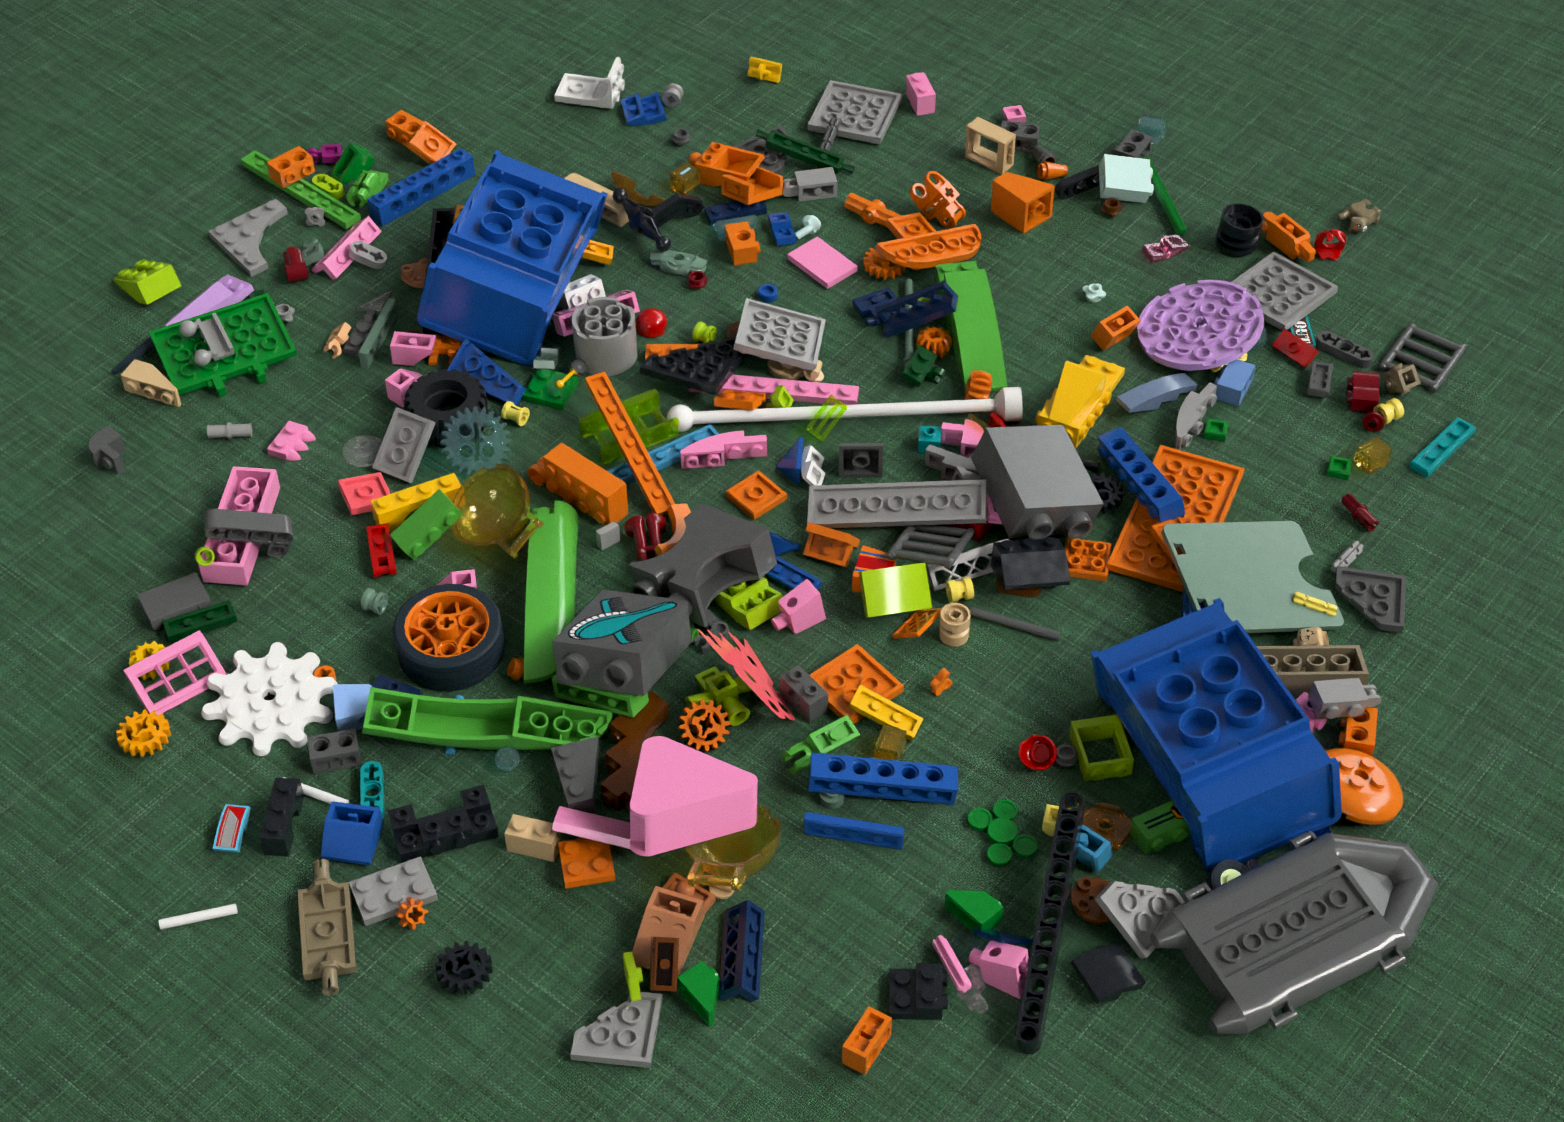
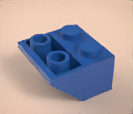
M332 801L324 822L321 858L370 866L384 826L380 808Z

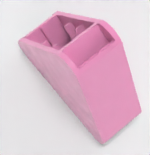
M655 736L646 739L642 744L630 801L631 850L640 856H653L754 827L757 823V777L750 772L667 737Z

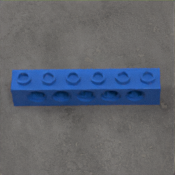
M460 148L368 198L370 218L383 227L475 175L473 156Z
M1122 427L1098 436L1099 446H1097L1099 455L1107 460L1112 470H1116L1119 479L1122 482H1126L1129 491L1132 494H1136L1139 503L1142 506H1146L1153 519L1156 518L1161 523L1185 515L1181 495Z
M811 753L808 767V791L954 805L958 793V766Z

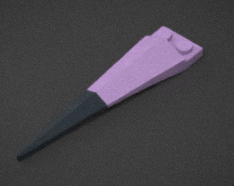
M227 274L219 281L210 284L162 327L241 302L254 289L250 283ZM149 337L111 370L113 375L131 364L134 359H138L153 349L154 344Z

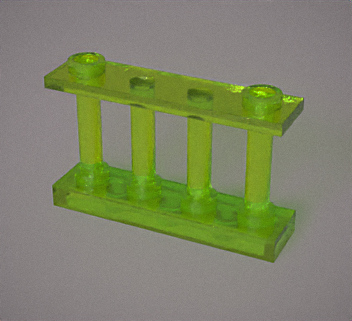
M655 388L621 401L628 416L639 429L638 434L645 448L680 435L678 430L679 419L675 417L667 420L660 412L659 393ZM599 410L578 417L579 430L582 437L585 438L593 435L601 445L599 449L602 465L624 457L616 441L609 443L601 432L609 428ZM651 412L659 424L648 428L640 416Z

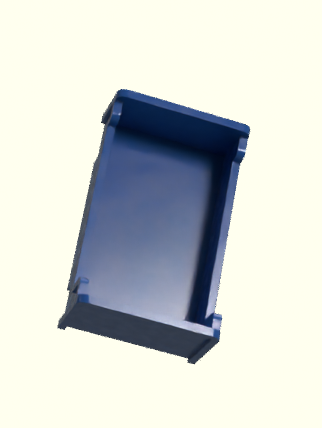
M495 150L492 162L486 167L452 226L446 245L435 264L431 262L429 265L417 314L418 323L425 328L462 342L466 338L477 348L521 365L531 366L543 343L548 323L590 240L593 239L597 232L608 193L603 191L600 193L502 155L500 151Z
M1220 598L1213 600L1214 604L1106 650L1090 652L1097 693L1107 707L1113 708L1189 826L1192 847L1207 873H1209L1214 865L1224 860H1235L1240 863L1252 860L1288 844L1289 840L1309 830L1316 832L1332 825L1342 815L1339 762L1335 757L1330 759L1310 730L1309 718L1239 621L1235 620L1232 622L1224 611V603Z

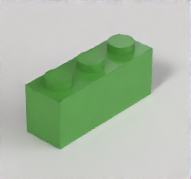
M438 489L390 536L408 556L415 560L432 543L439 539L448 528L455 524L463 513L446 494Z

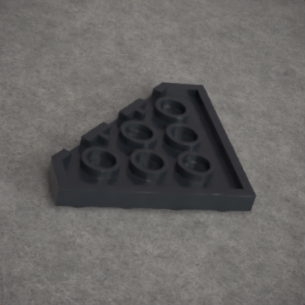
M736 337L725 338L723 343L715 344L712 341L698 344L696 349L687 350L686 348L671 350L669 355L660 357L658 354L649 355L640 366V374L717 395L748 354L733 350Z

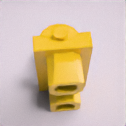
M756 57L749 58L747 76L755 77L758 80L780 82L781 63Z

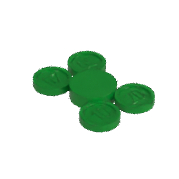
M1000 800L994 804L993 815L996 819L993 821L991 813L983 808L973 809L968 814L967 821L972 829L977 831L988 829L987 837L993 845L988 848L987 859L995 866H1005L1011 862L1012 850L1009 847L1013 845L1014 853L1023 858L1032 857L1038 849V843L1034 837L1025 834L1017 836L1018 829L1013 820L1017 817L1018 808L1010 800Z

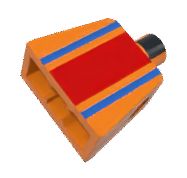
M862 545L852 576V592H862L859 572L896 567V559L889 560L886 557V552Z

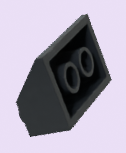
M1048 537L1046 539H1025L1023 541L1004 540L993 543L991 568L1004 590L1070 585L1066 550L1058 538Z

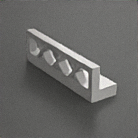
M1009 538L1001 539L995 542H1002L1004 540H1009ZM994 542L962 552L951 570L941 565L926 564L927 574L933 591L946 588V581L951 580L952 576L957 578L954 579L955 581H960L963 577L973 579L994 572L991 568L992 556L987 555L992 553ZM982 556L989 560L986 569L981 570L975 567L978 557ZM960 563L969 567L966 575L963 577L954 573L957 565ZM942 570L949 574L945 583L938 585L934 572Z

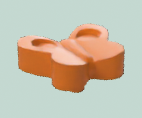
M945 668L941 669L937 676L934 675L930 682L931 691L936 696H939L942 691L948 689L953 684V681L948 678L950 672Z

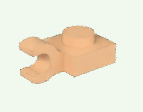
M346 322L332 331L326 342L327 345L324 346L325 352L329 349L333 350V359L341 354L342 349L340 345H343L349 338L347 334L351 326Z

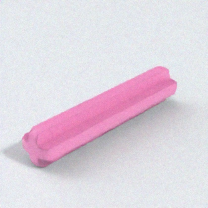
M938 935L936 939H933L932 945L956 989L960 990L961 993H966L968 989H971L972 984L947 939L942 935Z

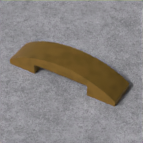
M615 171L611 172L615 185L626 190L630 200L652 209L666 200L653 194L648 199L634 190L637 182Z

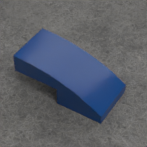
M787 212L768 215L770 228L777 246L797 243L791 219Z

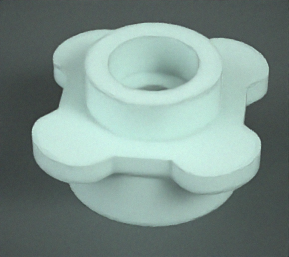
M1098 283L1086 285L1082 289L1086 293L1085 298L1089 302H1099L1106 296V292L1102 290V285Z

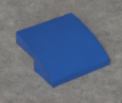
M658 92L640 98L639 94L636 93L621 99L628 125L641 126L667 120Z

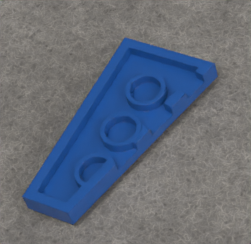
M466 338L447 371L456 369L461 373L464 371L469 373L470 376L473 375L482 383L487 395L505 403L511 401L516 406L526 390Z

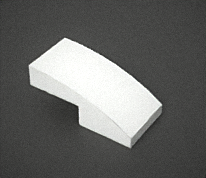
M812 445L804 447L801 459V473L803 479L810 486L822 485L825 472L821 469L824 457Z

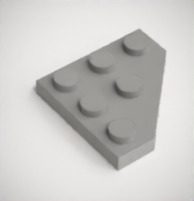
M1118 881L1110 882L1095 898L1096 902L1140 959L1147 958L1156 948L1151 940V934L1166 912L1185 903L1176 889H1163L1141 884H1125Z
M640 992L641 1000L632 1001L630 996H628L627 1001L618 1007L614 1005L599 1015L597 1020L589 1026H583L576 1030L570 1054L571 1060L651 1068L663 1000L662 994Z

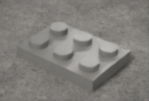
M396 407L372 468L412 483L436 422Z
M421 856L349 882L351 892L365 926L393 917L394 913L398 912L399 906L397 903L407 902V896L412 897L414 902L417 899L424 901L423 905L438 900L437 893Z

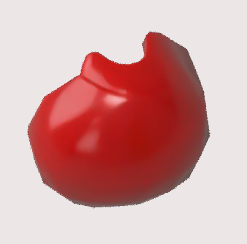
M648 308L638 314L636 331L640 335L655 338L664 334L665 327H667V318L664 312L656 308Z
M1031 735L1020 743L1018 755L1022 764L1029 770L1036 772L1044 771L1056 761L1057 749L1053 741L1045 735Z

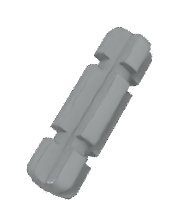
M1353 541L1338 559L1331 564V571L1336 573L1337 566L1348 567L1357 558L1356 556L1363 551V544Z

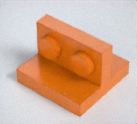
M808 522L805 531L810 534L803 555L847 568L853 547L858 548L860 539L848 533Z

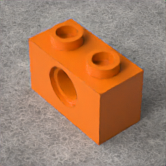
M748 221L725 225V242L734 266L757 262V253H760V245L758 241H755V231L750 228Z
M1127 305L1100 321L1090 337L1105 351L1130 336L1141 320Z

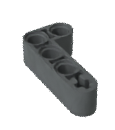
M209 509L203 514L205 536L209 539L266 543L267 554L273 558L285 556L293 541L292 520L288 515L226 509Z

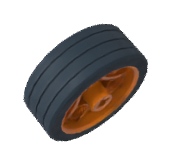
M443 584L424 589L410 597L400 607L394 620L393 634L399 664L403 672L413 682L422 687L436 691L466 689L489 677L498 667L503 657L505 643L500 611L495 602L486 593L474 587L462 584Z

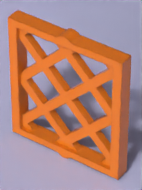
M942 608L916 610L892 634L893 638L919 637L940 616Z

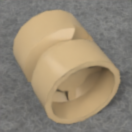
M950 603L942 608L940 612L939 638L944 644L958 647L967 642L971 617L968 607L960 603Z

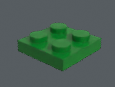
M539 368L523 394V401L563 410L577 387L579 379L577 376L572 375L562 388H557L556 381L562 380L567 374Z

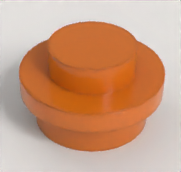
M521 657L518 659L513 658L508 665L507 675L511 676L515 681L524 677V658Z

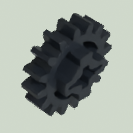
M1092 473L1091 480L1104 504L1100 511L1103 514H1106L1108 509L1114 512L1115 507H1120L1123 501V486H1119V480L1112 481L1113 476L1111 475L1106 478L1104 473H1101L1100 476Z
M465 941L463 946H459L455 942L454 949L446 947V955H438L439 962L435 963L437 980L441 982L443 989L449 987L451 994L456 990H459L460 996H463L465 990H469L471 994H474L475 987L483 989L482 981H490L489 974L493 973L491 956L487 955L485 947L479 950L478 943H474L471 947L468 941ZM447 969L450 970V974H452V976H450L447 973Z

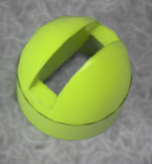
M200 547L196 550L195 560L200 565L208 566L213 563L215 555L210 548ZM202 551L208 558L205 561L203 560L200 554Z

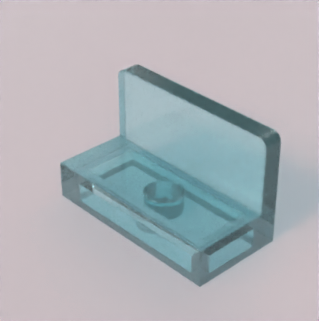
M750 215L716 221L713 224V228L718 241L725 240V225L748 221L750 228L754 229L755 235H757L756 216Z

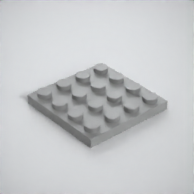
M830 80L808 122V130L825 133L830 119L834 117L839 119L841 123L839 129L836 130L837 137L881 144L900 105L902 94Z
M1275 252L1269 254L1232 281V283L1246 288V291L1252 296L1255 295L1261 304L1264 321L1282 331L1284 329L1288 330L1338 291L1337 285Z
M746 298L733 350L812 371L817 366L826 319Z

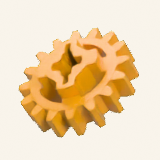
M146 709L143 710L142 714H138L135 711L133 713L134 717L126 716V723H119L120 730H116L119 746L123 748L125 753L130 751L133 757L137 753L144 757L146 752L154 755V749L162 750L161 744H168L167 737L171 736L168 720H165L163 714L157 716L156 710H153L150 714H147Z

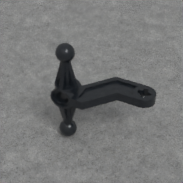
M623 188L615 189L612 195L616 203H622L628 216V225L634 231L656 241V248L661 252L670 249L671 241L668 237L662 236L658 228L677 215L694 217L704 208V203L699 197L679 193L674 194L652 210L628 199V194Z

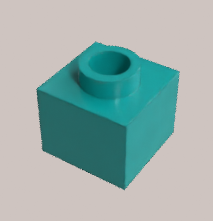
M920 426L918 453H925L929 444L940 448L941 427Z

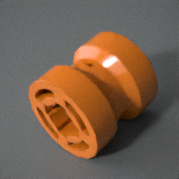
M543 456L537 461V464H533L527 469L529 478L538 486L546 483Z

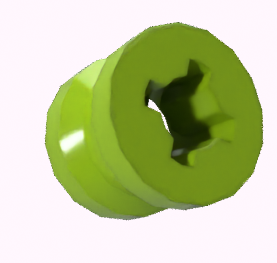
M700 321L694 327L692 339L696 342H712L716 338L717 328L711 325L708 327L704 322Z

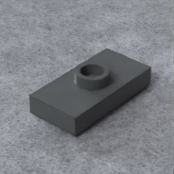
M1312 361L1307 395L1328 398L1333 364Z

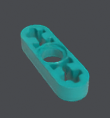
M368 761L360 769L361 805L379 807L382 819H384L383 769L379 762ZM372 771H375L374 780H370L369 777ZM371 789L379 791L375 796H367L366 792Z

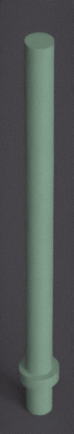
M911 279L904 281L905 296L913 293ZM905 304V308L913 307V305ZM913 328L905 331V358L903 359L905 368L914 355Z

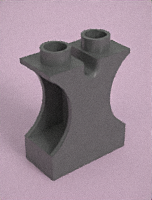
M701 503L684 518L686 524L685 533L672 549L652 559L631 562L629 568L634 581V585L631 588L633 594L688 601L689 621L706 627L708 625L706 619L708 606L719 593L738 583L761 579L777 565V560L768 528Z

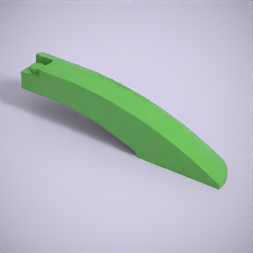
M555 500L554 508H533V514H531L525 604L524 684L540 682L553 677V673L556 672L553 640L575 618L579 519L576 510L563 501Z
M370 687L362 734L455 748L545 750L585 739L599 738L608 728L613 712L523 696L512 699H454L422 696Z

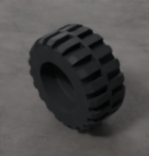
M441 369L439 372H429L427 376L422 375L417 379V382L414 381L405 394V411L436 422L428 441L429 446L448 448V446L458 447L462 443L467 444L472 438L475 439L481 434L480 431L482 432L488 422L489 414L484 386L473 375L470 376L467 372L462 371L461 373L456 369H451V371ZM444 406H457V408L448 411L436 410Z

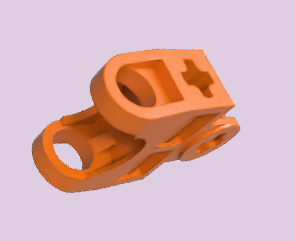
M930 171L924 176L926 186L921 183H915L910 188V197L929 220L936 217L944 228H954L957 222L966 215L964 207L956 201L960 194L941 174L936 171ZM929 176L935 178L936 185L930 180ZM915 188L921 192L922 196L916 194Z

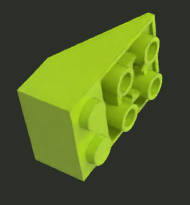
M140 260L135 263V267L123 269L118 272V276L113 278L114 282L138 303L146 305L181 287L172 265L155 262L154 260Z

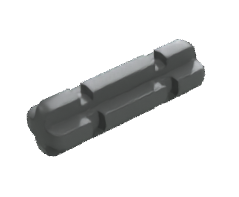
M834 117L830 119L829 126H827L822 138L823 142L820 143L819 148L830 151V145L833 144L837 134L836 130L839 129L841 124L839 119Z

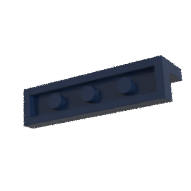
M942 281L877 307L876 313L885 322L884 335L889 338L955 312L958 295L945 281ZM941 289L946 293L945 295L935 294L936 291ZM924 297L929 298L930 301L923 302L918 299ZM908 304L913 305V307L908 309L901 307V305ZM892 311L897 313L892 316H888L885 312Z
M745 900L725 910L718 998L723 1001L738 994L750 1002L759 999L765 911L749 900ZM739 914L738 919L733 925L734 916ZM738 933V938H737V940L735 941V943H734V944L732 945V947H731L732 940L734 939V937H735L736 934ZM736 955V961L730 968V963ZM735 976L734 986L728 989V985Z

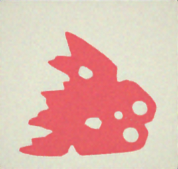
M698 629L714 650L728 664L733 665L738 676L778 717L786 719V716L790 720H795L783 697L773 688V681L745 638H743L744 647L728 631L739 647L738 649L737 647L734 648L721 633L719 634L722 637V641L707 630L718 643L717 645L709 636H705ZM747 656H749L754 661L756 666L751 663ZM746 672L755 680V682H753V681L748 677V675L746 674ZM768 700L776 706L779 712L772 708ZM778 702H780L787 709L788 713H786L780 707Z

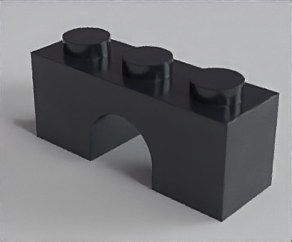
M275 778L259 837L264 855L289 857L294 839L292 829L293 816H300L304 800L300 779Z

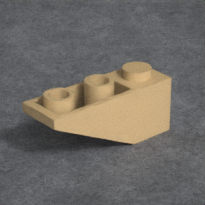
M134 359L121 374L125 391L180 407L181 401L177 388L152 364Z

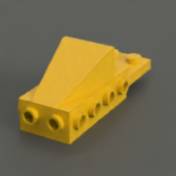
M1088 355L1084 357L1080 364L1066 361L1058 388L1054 389L1051 399L1046 400L1043 410L1038 411L1035 423H1037V426L1063 425L1076 449L1080 442L1085 439L1089 429L1094 426L1096 419L1101 416L1105 406L1109 404L1112 391L1123 377L1125 368Z

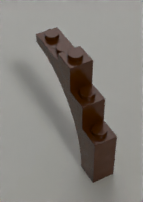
M652 691L648 693V704L633 718L620 715L610 723V737L616 745L605 753L606 768L611 775L601 782V798L606 805H612L618 811L626 806L630 812V801L643 742L652 737L656 730L669 719L668 703Z

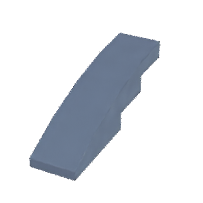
M1185 373L1168 375L1137 386L1117 396L1116 401L1129 413L1159 409L1162 402L1175 401L1180 393L1194 392L1197 384Z

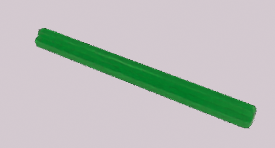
M1150 159V167L1153 169L1151 184L1154 186V192L1175 233L1183 236L1187 228Z

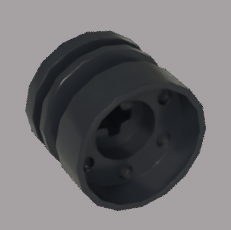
M1244 203L1227 205L1223 209L1215 238L1217 247L1221 251L1233 256L1252 254L1256 249L1264 221L1262 213L1257 208Z

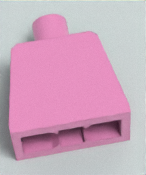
M806 579L778 601L780 614L772 618L771 622L777 631L788 626L793 633L797 634L824 621L826 616L819 591Z
M992 940L989 941L984 951L977 948L971 951L969 962L980 966L981 977L985 983L1018 999L1022 997L1029 965L1028 949Z

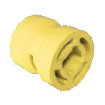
M1396 398L1386 401L1385 404L1381 403L1373 409V411L1383 416L1384 425L1404 416L1403 405Z
M963 577L960 581H946V593L950 603L958 602L962 598L965 600L974 598V588L970 577Z

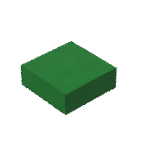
M1207 418L1204 439L1225 442L1229 422Z
M1330 456L1326 476L1348 480L1352 460Z

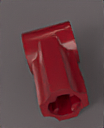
M294 246L288 247L283 252L288 282L292 283L309 279L305 261H302L300 249Z

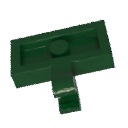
M919 345L903 371L901 378L917 387L921 385L925 377L938 384L945 370L938 366L932 367L938 355Z

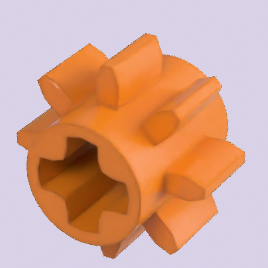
M407 896V902L397 903L399 908L398 912L394 913V916L401 918L400 926L405 927L408 924L409 928L415 930L416 924H425L423 919L428 910L421 907L424 901L417 899L414 902L412 897Z

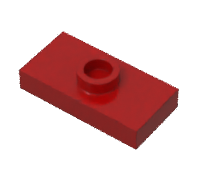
M1286 329L1282 331L1272 344L1275 349L1305 369L1318 354L1317 349Z

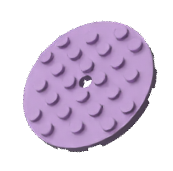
M1198 280V284L1186 286L1183 283L1174 286L1161 297L1159 295L1156 296L1142 311L1139 317L1141 321L1137 326L1140 345L1151 359L1169 368L1193 371L1211 369L1230 363L1247 353L1257 343L1262 334L1264 315L1257 297L1249 294L1246 288L1238 284L1221 280Z

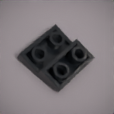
M1119 943L1094 949L1073 959L1071 965L1097 1003L1117 1000L1121 993L1142 989L1146 983Z

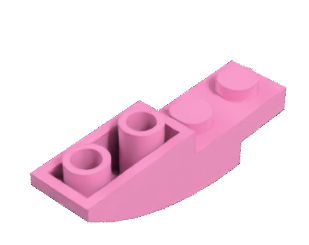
M743 430L722 433L699 440L680 450L681 469L725 466V459L767 456L766 435L744 436Z

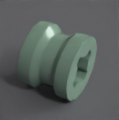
M372 588L366 589L361 599V609L365 611L372 610L374 614L381 615L387 607V593H376Z

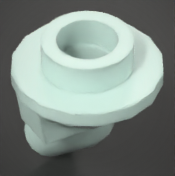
M806 215L802 219L805 227L795 232V235L799 240L809 233L815 234L820 229L821 222L814 215Z

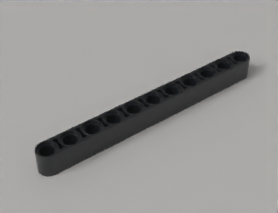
M1076 792L1065 793L1061 797L1016 1027L1018 1047L1025 1054H1034L1040 1050L1045 1030L1084 820L1083 798ZM1071 806L1077 807L1075 809H1068ZM1066 828H1072V829H1073V830H1071V831H1064V829H1066ZM1062 850L1069 851L1067 853H1059ZM1058 872L1065 873L1064 875H1061V876L1055 875V874L1058 873ZM1053 895H1060L1059 898H1051ZM1048 918H1056L1055 921H1046ZM1044 941H1052V943L1048 945L1041 944ZM1040 964H1047V965H1048V966L1045 967V968H1038V967H1037V966L1040 965ZM1037 987L1043 988V990L1040 992L1032 991L1034 988ZM1032 1011L1039 1012V1014L1036 1016L1027 1015L1029 1012ZM1027 1035L1034 1036L1030 1041L1023 1039Z

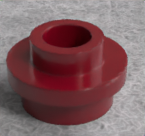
M693 271L687 278V284L691 288L701 289L707 285V277L702 271Z
M1369 412L1363 417L1362 425L1369 432H1379L1384 426V418L1378 412ZM1370 421H1374L1376 425L1371 424Z

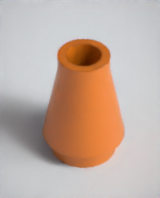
M1046 161L1039 163L1037 168L1038 178L1044 181L1066 177L1068 173L1066 165Z

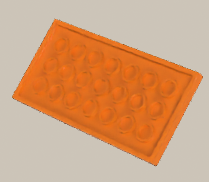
M1160 445L1152 462L1183 498L1185 515L1181 516L1185 523H1219L1225 521L1244 475L1245 468ZM1136 498L1108 560L1107 567L1109 571L1183 592V583L1174 562H1171L1150 532L1151 525L1159 522L1156 518L1153 519L1150 516L1146 506H1142L1138 498Z

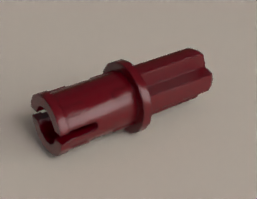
M1348 493L1342 497L1341 503L1352 513V518L1357 519L1368 532L1373 531L1379 525V521L1369 513L1367 506L1362 505L1352 494Z

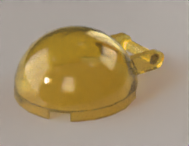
M495 464L496 467L489 470L483 467L473 473L461 485L453 499V503L463 515L451 526L452 533L458 540L471 547L489 549L500 546L516 559L519 555L517 552L538 527L541 528L544 523L530 512L531 498L527 485L514 468L505 464ZM528 519H530L531 522H530L529 525L524 529V531L521 533V531H522L523 528L525 527V525H526ZM520 534V536L515 540V542L511 546L507 544Z
M757 805V823L754 827L685 846L684 851L693 863L688 874V886L697 887L698 884L725 886L739 891L746 878L763 870L775 856L781 839L779 817H776L775 820L770 816L768 808Z

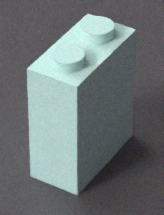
M1104 154L1099 163L1100 198H1115L1122 201L1146 203L1154 190V186L1151 184L1153 169L1150 167V159Z

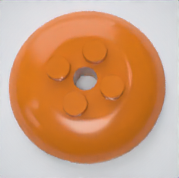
M1335 748L1325 751L1330 759L1335 757L1339 762L1342 813L1347 815L1346 819L1362 824L1377 825L1387 823L1397 816L1403 805V792L1397 778L1386 765L1373 756L1354 749Z

